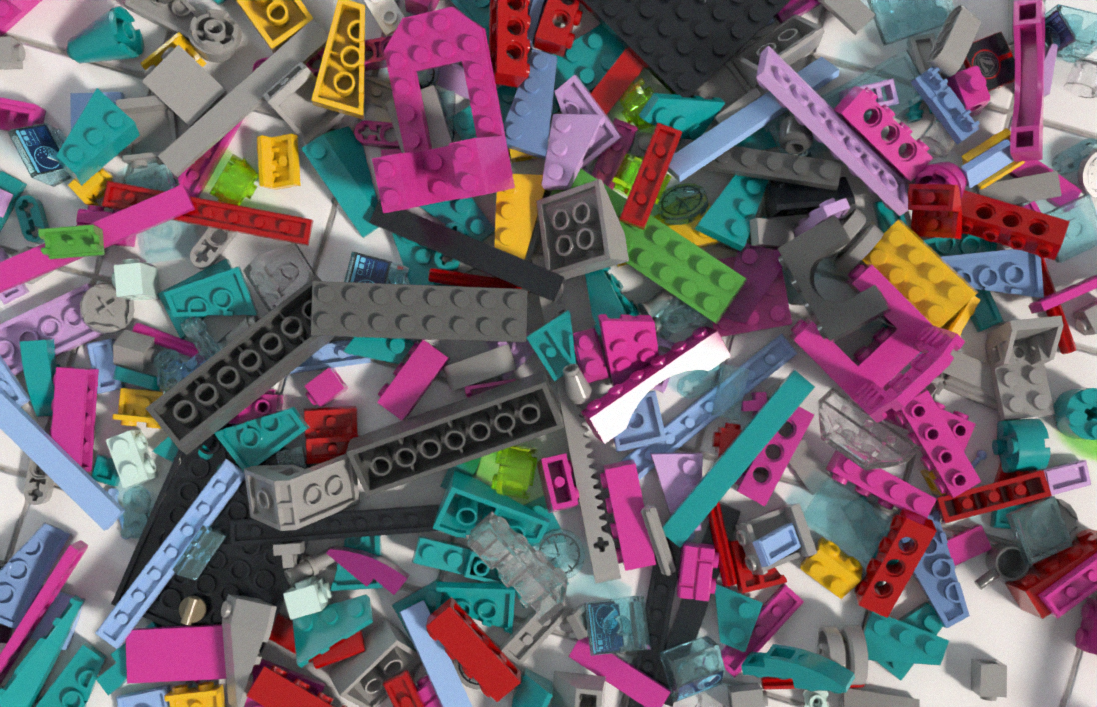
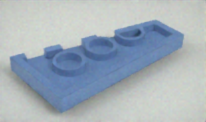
M536 49L532 50L528 60L530 64L529 76L518 87L504 123L507 148L546 160L550 136L557 56Z
M1008 249L941 256L974 289L1044 298L1041 257L1022 250Z
M935 510L927 518L933 520L937 532L914 570L913 575L943 627L949 628L970 615L960 582H958L955 573L953 558H951L949 553L948 541L940 522V514L938 510ZM904 537L899 542L906 543L911 538Z
M44 522L0 569L1 624L13 629L18 627L70 535L69 532Z

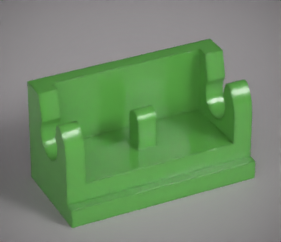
M95 225L38 229L39 237L45 241V248H41V252L49 256V259L105 255L103 229Z

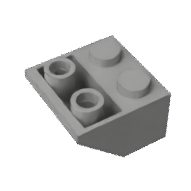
M554 671L552 707H604L606 676Z

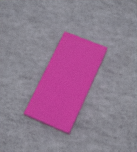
M222 624L134 628L126 638L127 684L226 679Z

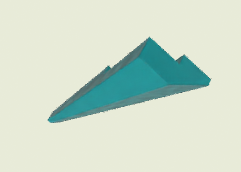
M75 595L70 599L69 604L60 617H56L52 622L53 627L46 636L40 637L15 669L14 674L5 687L0 688V707H35L84 603L81 598Z

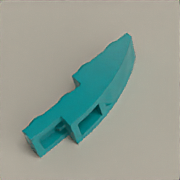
M422 536L418 537L412 562L415 564L461 574L466 578L497 584H515L521 563L486 553L479 549Z
M773 644L767 653L751 652L741 665L743 675H752L758 678L777 677L782 680L793 679L794 688L806 689L807 691L820 690L831 691L836 694L846 693L855 679L853 672L829 658L786 645Z

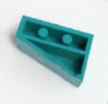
M96 88L56 157L62 168L82 186L139 137L140 134L136 123Z

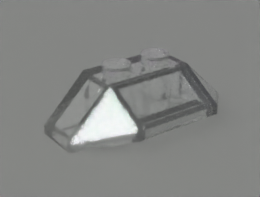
M833 387L817 402L821 439L864 470L906 465L921 448L883 421L876 423L857 403Z

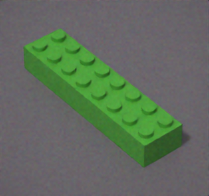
M580 169L570 189L597 179ZM604 184L619 219L627 199ZM553 190L550 196L566 190ZM651 215L644 230L619 221L626 238L629 261L626 263L718 324L747 282L746 278Z

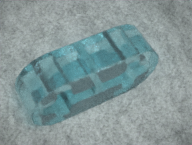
M1094 138L1085 139L1057 154L1052 160L1053 170L1058 171L1059 175H1067L1078 170L1083 158H1087L1089 155L1081 156L1080 152L1088 147H1091L1092 150L1097 148V140ZM1072 157L1074 161L1063 167L1061 162Z
M717 365L711 369L718 373L715 376L716 381L714 382L711 379L702 381L701 378L708 374L707 370L698 369L683 376L677 383L678 393L684 398L691 399L718 386L724 378L722 368ZM686 380L689 383L697 380L699 382L698 385L692 388V394L682 389L685 387L684 382Z

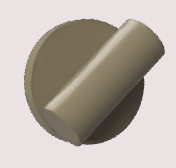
M189 596L179 605V614L182 618L181 623L185 625L198 622L206 613V604L198 596Z

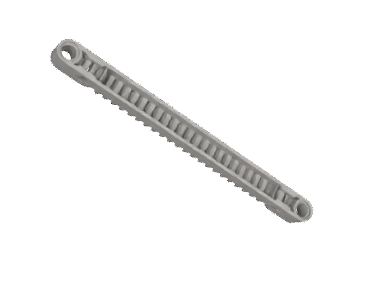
M544 253L531 255L533 264L546 269ZM563 283L554 302L539 296L545 325L560 316L559 314L565 310L564 306L557 305V302L563 296ZM564 376L556 380L575 482L579 491V503L595 584L621 579L614 541L611 534L601 528L607 524L605 518L600 517L605 513L604 508L597 507L603 503L602 498L595 497L601 493L600 488L593 487L599 483V480L596 477H591L597 470L594 467H589L595 460L592 457H587L593 450L590 447H585L591 439L583 437V434L589 431L588 428L581 427V424L586 422L584 417H579L584 408L577 407V404H573L567 398ZM598 537L608 541L604 543V548L599 549L598 545H594L598 541Z

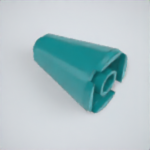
M119 6L111 8L71 37L67 42L66 50L69 57L80 64L132 59L143 54L144 41L140 29L135 30L132 22L135 21L133 16L126 9Z

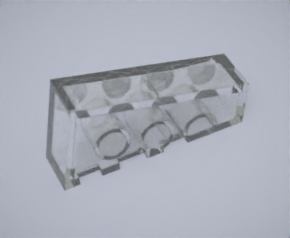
M491 512L470 531L467 542L468 546L490 569L496 568L498 570L501 581L507 588L513 586L522 597L519 601L526 608L531 606L539 614L536 619L542 626L565 606L568 582L565 572L561 568L552 565L543 552L535 550L522 534H517L511 529L504 518L498 517Z

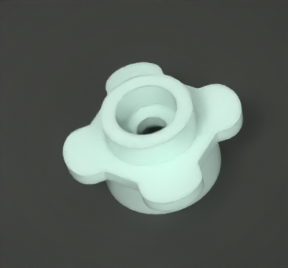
M806 689L803 691L802 695L805 703L803 707H829L827 705L828 691H807Z

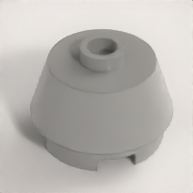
M217 9L206 10L207 14L201 15L198 18L194 16L188 30V36L198 54L203 59L214 63L230 59L242 38L238 23L229 18L227 12Z

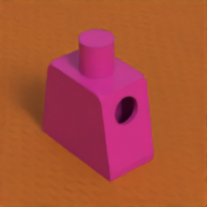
M976 65L962 69L947 78V86L952 89L964 105L965 110H971L969 115L971 117L979 115L990 101L986 79L982 75L980 68Z

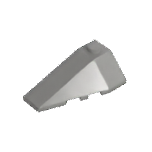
M228 594L227 601H224L221 608L228 704L233 707H244L247 699L246 695L253 683V674L251 672L253 667L261 662L262 656L259 654L262 642H268L277 607L258 598Z

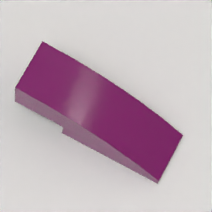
M333 546L326 553L366 587L375 579L393 595L396 594L410 576V574L396 564L367 551Z

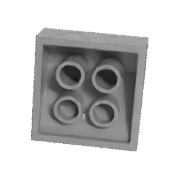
M597 179L536 201L545 267L547 270L563 276L564 279H569L629 261L625 234L602 180Z

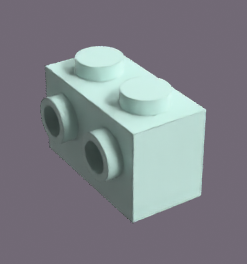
M139 259L123 260V264L114 265V272L111 278L112 284L116 288L117 297L133 301L160 299L158 293H160L158 268L149 266L148 262H139Z
M141 429L129 430L106 439L123 489L158 477L156 464L153 458H151L147 439Z
M316 575L308 576L295 583L292 588L283 594L290 620L322 611L331 602L330 598L333 597V592L330 591L331 585L329 582L326 583L325 577L317 579Z

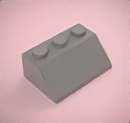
M795 14L735 54L733 59L739 73L747 84L757 88L760 87L756 78L760 53L766 47L770 46L790 66L797 60L805 58L812 50L817 48L825 31L822 26Z
M387 620L380 623L364 639L366 651L343 659L328 673L339 696L359 707H377L388 697L383 686L385 680L405 670H408L411 675L422 664L412 641L398 627Z

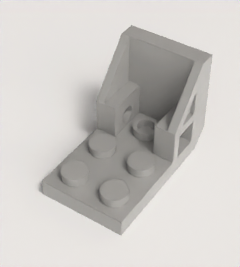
M1061 316L1013 320L987 334L985 348L990 364L1000 421L1046 417L1055 414L1044 364L1055 357L1063 330Z
M347 453L307 469L293 464L251 466L244 469L251 518L280 531L297 530L360 503L357 475Z

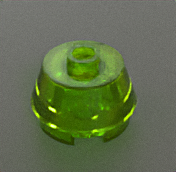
M643 77L635 83L632 81L619 99L624 108L621 111L624 118L629 124L633 122L639 130L655 126L644 121L639 116L654 94L650 86L646 89L643 85L646 81Z
M233 154L230 158L231 162L228 161L209 194L218 198L217 201L240 206L245 197L250 199L257 188L254 182L259 174L245 158L241 159Z

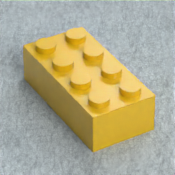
M235 0L273 54L314 19L301 0Z
M897 220L884 233L875 247L862 259L866 264H872L933 326L939 328L944 326L978 293L902 220Z

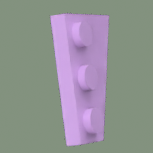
M553 114L542 179L544 189L569 190L583 165L582 160L588 148L592 147L599 127L602 128L605 122L604 115Z
M831 198L819 204L820 208L808 213V217L798 221L800 225L794 229V237H798L833 215L842 220L844 218L843 215L850 209L847 199L835 201L834 198Z

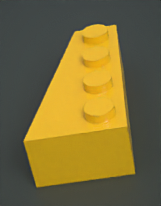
M338 0L311 101L314 106L364 120L365 5L350 0Z
M513 174L515 188L497 192L494 247L526 260L538 220L536 201L544 198L546 189L542 186L543 175Z

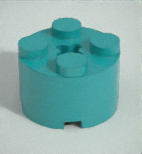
M1075 388L1062 393L1056 399L1053 406L1055 412L1053 416H1055L1058 430L1070 438L1097 440V388Z
M1040 419L998 421L997 440H993L992 450L995 455H999L1002 469L1005 473L1045 469L1048 466L1051 454L1050 447L1045 448L1044 439H1049V435L1044 423Z

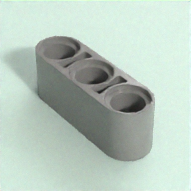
M963 5L957 6L946 18L927 62L934 68L938 67L940 69L939 72L945 77L953 76L961 68L980 28L981 20Z
M509 344L443 367L451 392L517 369Z

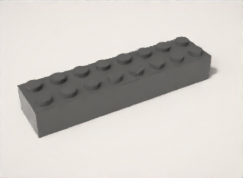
M317 275L146 408L174 444L186 455L335 338L311 336L312 281H322Z
M312 281L311 336L523 343L526 342L528 291L507 288Z
M544 370L352 438L349 441L346 453L368 497L563 429V416Z

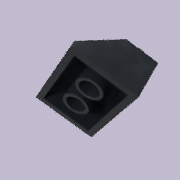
M840 177L837 190L770 180L771 183L767 184L764 191L767 218L808 215L811 211L820 208L819 204L831 198H834L835 201L846 198L849 206L855 203L854 194L846 177Z

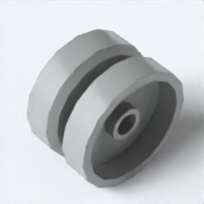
M857 208L840 220L852 242L825 257V259L832 258L841 250L834 261V267L843 275L852 270L884 235V232L875 224L868 225L859 232L866 222V216Z
M845 625L840 632L836 626H821L818 632L817 654L829 658L853 672L855 679L851 685L865 684L868 677V650L862 628L859 625Z

